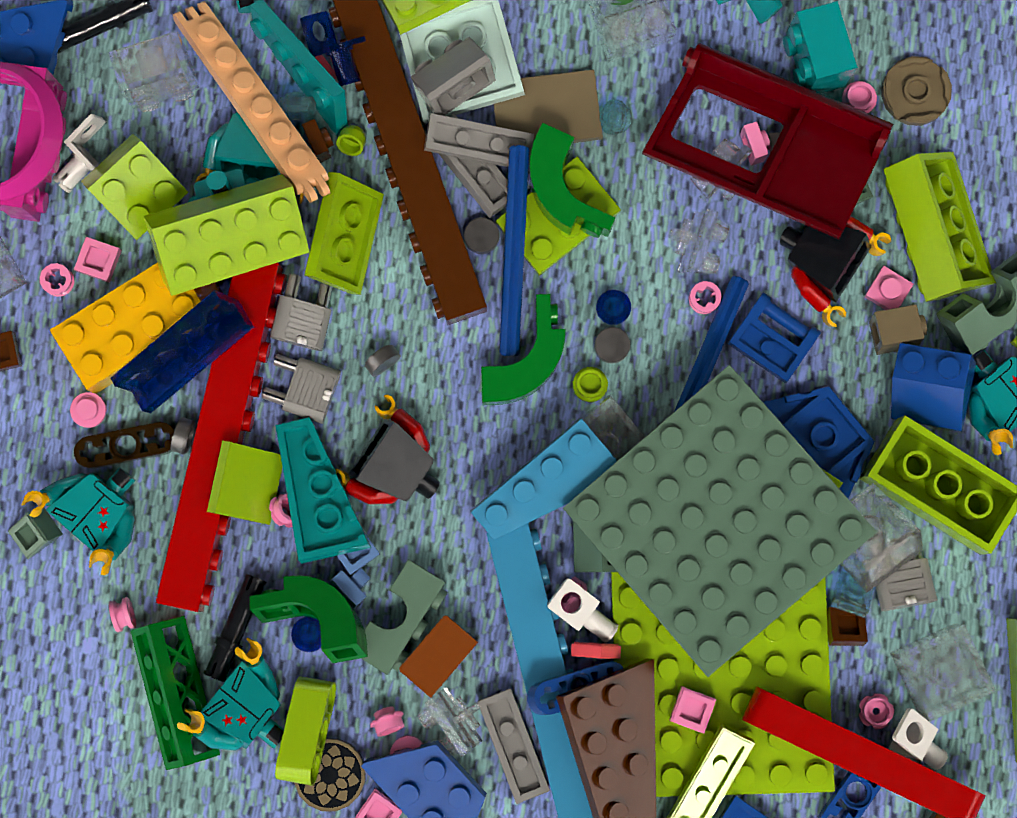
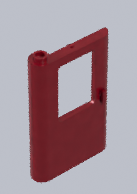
M699 43L696 48L690 47L682 63V66L687 68L686 73L643 149L642 155L840 239L894 124ZM696 90L707 91L778 121L783 125V129L760 172H751L672 137L671 133Z

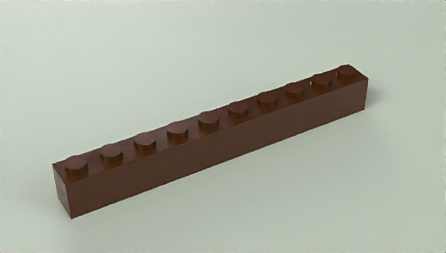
M332 0L334 6L328 8L334 27H342L345 35L344 39L339 40L346 60L353 58L357 69L351 72L357 92L364 90L368 100L367 103L362 104L369 124L375 122L379 131V135L373 136L380 157L387 154L391 167L385 169L392 189L399 187L402 200L396 201L403 221L410 219L414 232L408 234L414 253L422 252L426 263L420 266L426 286L433 284L437 294L436 298L431 299L437 318L445 317L447 325H451L487 312V305L432 152L424 151L426 135L378 1Z

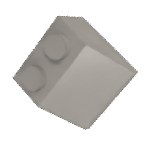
M470 37L464 41L459 39L452 42L445 48V54L434 61L430 59L423 62L415 69V74L411 76L416 89L434 114L445 116L496 81L490 59Z

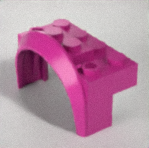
M0 62V83L25 88L10 178L0 183V211H4L11 218L40 222L41 213H46L49 203V195L45 192L46 182L51 183L53 174L58 172L60 165V151L66 132V119L63 117L62 112L66 107L67 94L66 91H63V86L47 68Z

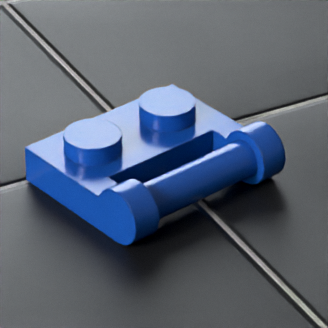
M763 292L727 344L782 382L787 383L821 334V331L814 326L809 328L772 303L770 301L772 298ZM761 313H764L802 339L799 346H796L758 320Z

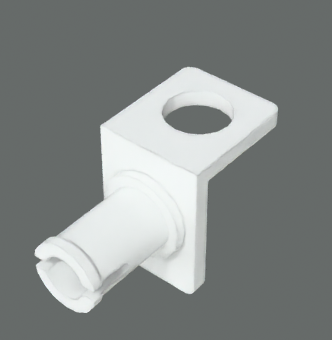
M90 114L64 141L73 152L72 155L74 157L53 176V180L56 183L60 182L59 186L68 193L72 191L89 171L91 172L99 165L83 145L105 124L106 121L100 116ZM88 127H90V129L83 134V132H84Z
M569 578L564 580L547 603V607L567 624L578 631L584 626L604 643L610 641L617 632L618 624L612 622L596 609L600 601ZM569 592L577 593L581 600L579 608L572 613L565 612L561 606L563 596Z
M907 708L892 736L893 741L889 746V750L904 757L923 761L930 769L934 770L941 769L948 759L947 752L932 742L939 729L914 709Z

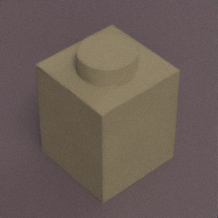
M917 305L874 312L869 321L876 355L897 352L900 343L919 346L925 338L924 336L927 335L926 320L924 315H919Z

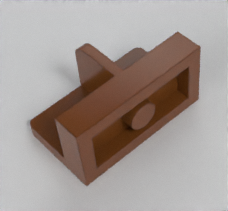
M445 615L400 666L399 670L431 698L479 641Z

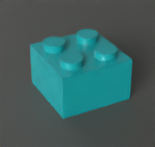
M838 1L796 12L786 32L787 36L783 37L785 52L788 57L793 56L796 68L793 69L794 82L818 93H825L845 87L858 67Z

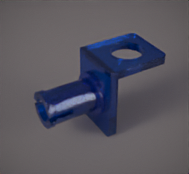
M327 11L301 17L300 22L310 53L314 57L326 54V57L330 56L338 84L344 86L360 81L350 50L353 49V45L365 42V36L337 43ZM314 22H319L324 28L325 37L323 41H319L313 34Z

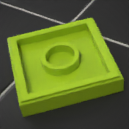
M222 441L207 512L270 525L272 518L269 504L276 497L282 472L281 455L233 442Z

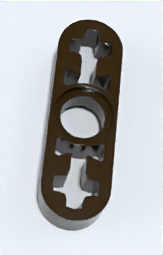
M156 422L86 436L76 443L74 457L81 466L96 469L166 455L172 452L171 441L175 429L167 423ZM162 429L165 434H170V440L165 441L164 448H161L157 443L145 444L148 452L143 453L144 443L139 435L140 432L145 431L144 438L146 439L156 437L158 435L157 430ZM123 436H132L136 441L135 451L128 456L121 455L117 449V443ZM110 438L109 450L113 459L108 460L109 453L106 452L96 454L94 462H91L90 458L83 457V451L88 450V444L92 443L93 447L96 448L107 447L105 439Z

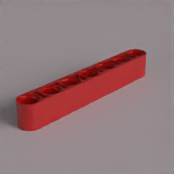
M757 686L741 719L946 818H976L986 796Z

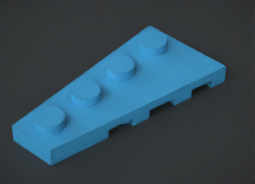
M580 417L471 509L470 512L495 540L568 504L615 464L617 460Z

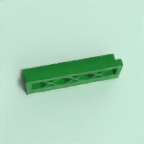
M185 616L130 630L165 769L170 770L219 756V749H213L207 745V751L194 755L191 744L193 734L179 730L177 727L178 722L189 725L191 722V718L186 716L182 709V703L186 696L195 702L196 711L201 712L207 705ZM175 626L179 640L175 649L166 644L162 629ZM177 661L186 667L187 677L183 684L174 677L173 668Z

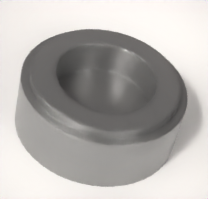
M476 218L469 222L465 228V243L474 253L487 254L493 251L499 242L498 227L490 219Z
M606 328L598 334L595 340V352L606 363L614 364L622 361L630 350L629 337L619 328Z
M386 345L367 359L365 367L375 377L394 365L401 355L393 345Z
M184 417L180 418L172 437L171 451L183 455L188 452L196 431L194 420Z

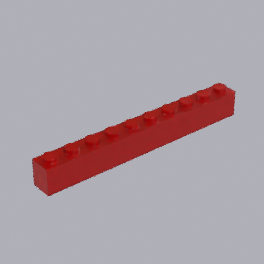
M279 263L232 277L227 297L228 305L224 309L156 598V603L194 612H203L204 606H210L212 603L215 586L210 585L213 570L218 571L220 568L223 550H219L218 546L221 535L227 536L231 517L207 512L222 441L242 445L245 431L251 432L255 411H250L253 397L258 398L261 393L263 377L258 376L261 362L267 363L270 355L271 343L266 342L269 328L272 329L277 309L274 308L277 294L283 295L287 275L282 274L283 268Z

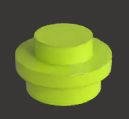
M595 367L581 369L573 379L575 395L585 402L600 400L608 388L607 377L600 369Z

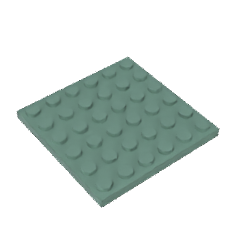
M730 364L563 507L566 513L707 677L877 533Z

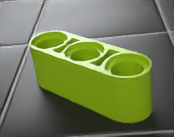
M303 676L297 678L276 761V779L310 786L315 784L336 697L335 682Z

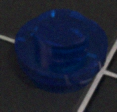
M608 290L598 298L596 312L604 323L618 325L629 317L631 302L625 293L619 290Z
M303 617L294 624L291 637L294 645L299 650L314 652L321 648V629L317 619Z

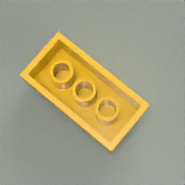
M157 262L50 329V332L86 390L97 394L215 320L206 304L201 302L194 289L171 296L163 282Z

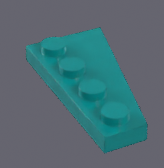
M257 0L250 5L252 15L250 26L254 34L260 40L263 39L276 59L281 62L338 138L340 131L345 126H348L345 90L264 0Z
M308 417L275 425L298 561L303 564L372 548L311 418Z

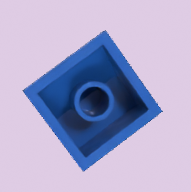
M900 343L892 377L891 419L896 420L905 415L920 425L962 432L977 364L972 354Z

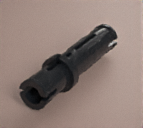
M123 0L118 3L111 1L107 3V8L63 27L62 32L65 33L62 46L57 53L59 54L70 47L115 27L122 29L126 27V22L153 12L152 6L149 5V0Z
M246 573L221 635L215 637L214 643H216V646L203 673L222 682L226 681V676L236 655L235 648L239 647L242 649L243 647L240 643L253 614L250 610V596L261 594L267 583Z

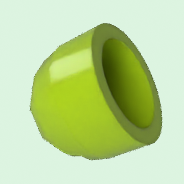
M357 125L345 126L340 131L336 140L337 148L346 155L357 156L364 149L366 134Z

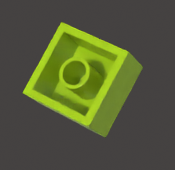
M134 134L129 136L81 180L83 185L136 240L148 230L144 219L145 215L173 207L188 193L184 186Z

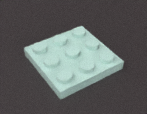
M498 0L469 1L400 35L411 76L415 74V69L423 62L430 59L434 61L445 54V48L452 42L459 39L464 41L468 37L490 59L496 81L445 116L450 117L453 114H462L525 95ZM414 85L424 123L427 124L429 116L433 112Z

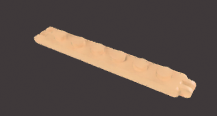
M202 1L197 4L201 15L197 13L193 6L186 8L185 13L188 21L180 11L174 13L173 19L177 27L278 171L293 185L295 194L303 193L310 203L318 200L313 187L317 189L322 197L330 194V189L326 183L329 180L326 170L207 3Z

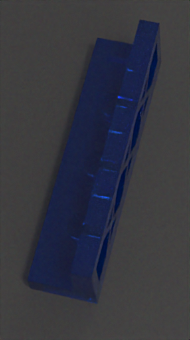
M214 290L112 376L111 380L115 387L132 392L141 410L151 414L253 329L254 326L239 300ZM220 305L217 309L211 311L215 306ZM140 373V374L137 375L134 379H130V378L133 377L135 374Z

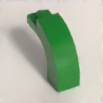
M542 123L533 142L529 167L531 190L538 207L554 226L568 235L571 234L577 223L581 225L580 230L590 236L599 238L600 235L608 237L616 218L576 199L567 189L563 179V167L573 148L575 137Z
M536 294L537 335L530 353L521 361L512 365L481 367L483 405H503L522 400L539 390L556 370L564 348L566 329H551V325H558L557 303L551 304L550 294Z
M309 576L283 577L284 590L269 589L263 591L262 594L250 596V610L261 623L300 616L317 619L321 629V650L332 663L368 657L366 634L359 616L344 596L327 582Z

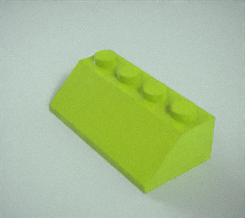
M954 152L918 153L884 168L886 188L893 198L897 211L896 219L899 226L903 229L907 242V254L914 264L918 276V288L924 295L925 301L940 300L995 284L996 281L991 273L992 268Z

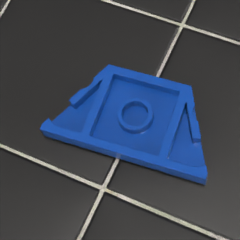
M55 0L0 11V62L47 68L53 75L58 60L57 52L62 46L65 36L62 28L67 11L72 12L73 1Z
M825 387L810 392L762 401L819 467L843 482L840 490L849 499L852 489L863 470L862 466L865 459L869 456L875 441L832 389Z
M438 740L421 744L420 747L415 749L405 748L394 751L391 755L376 759L370 757L361 765L366 773L408 818H478L487 794Z

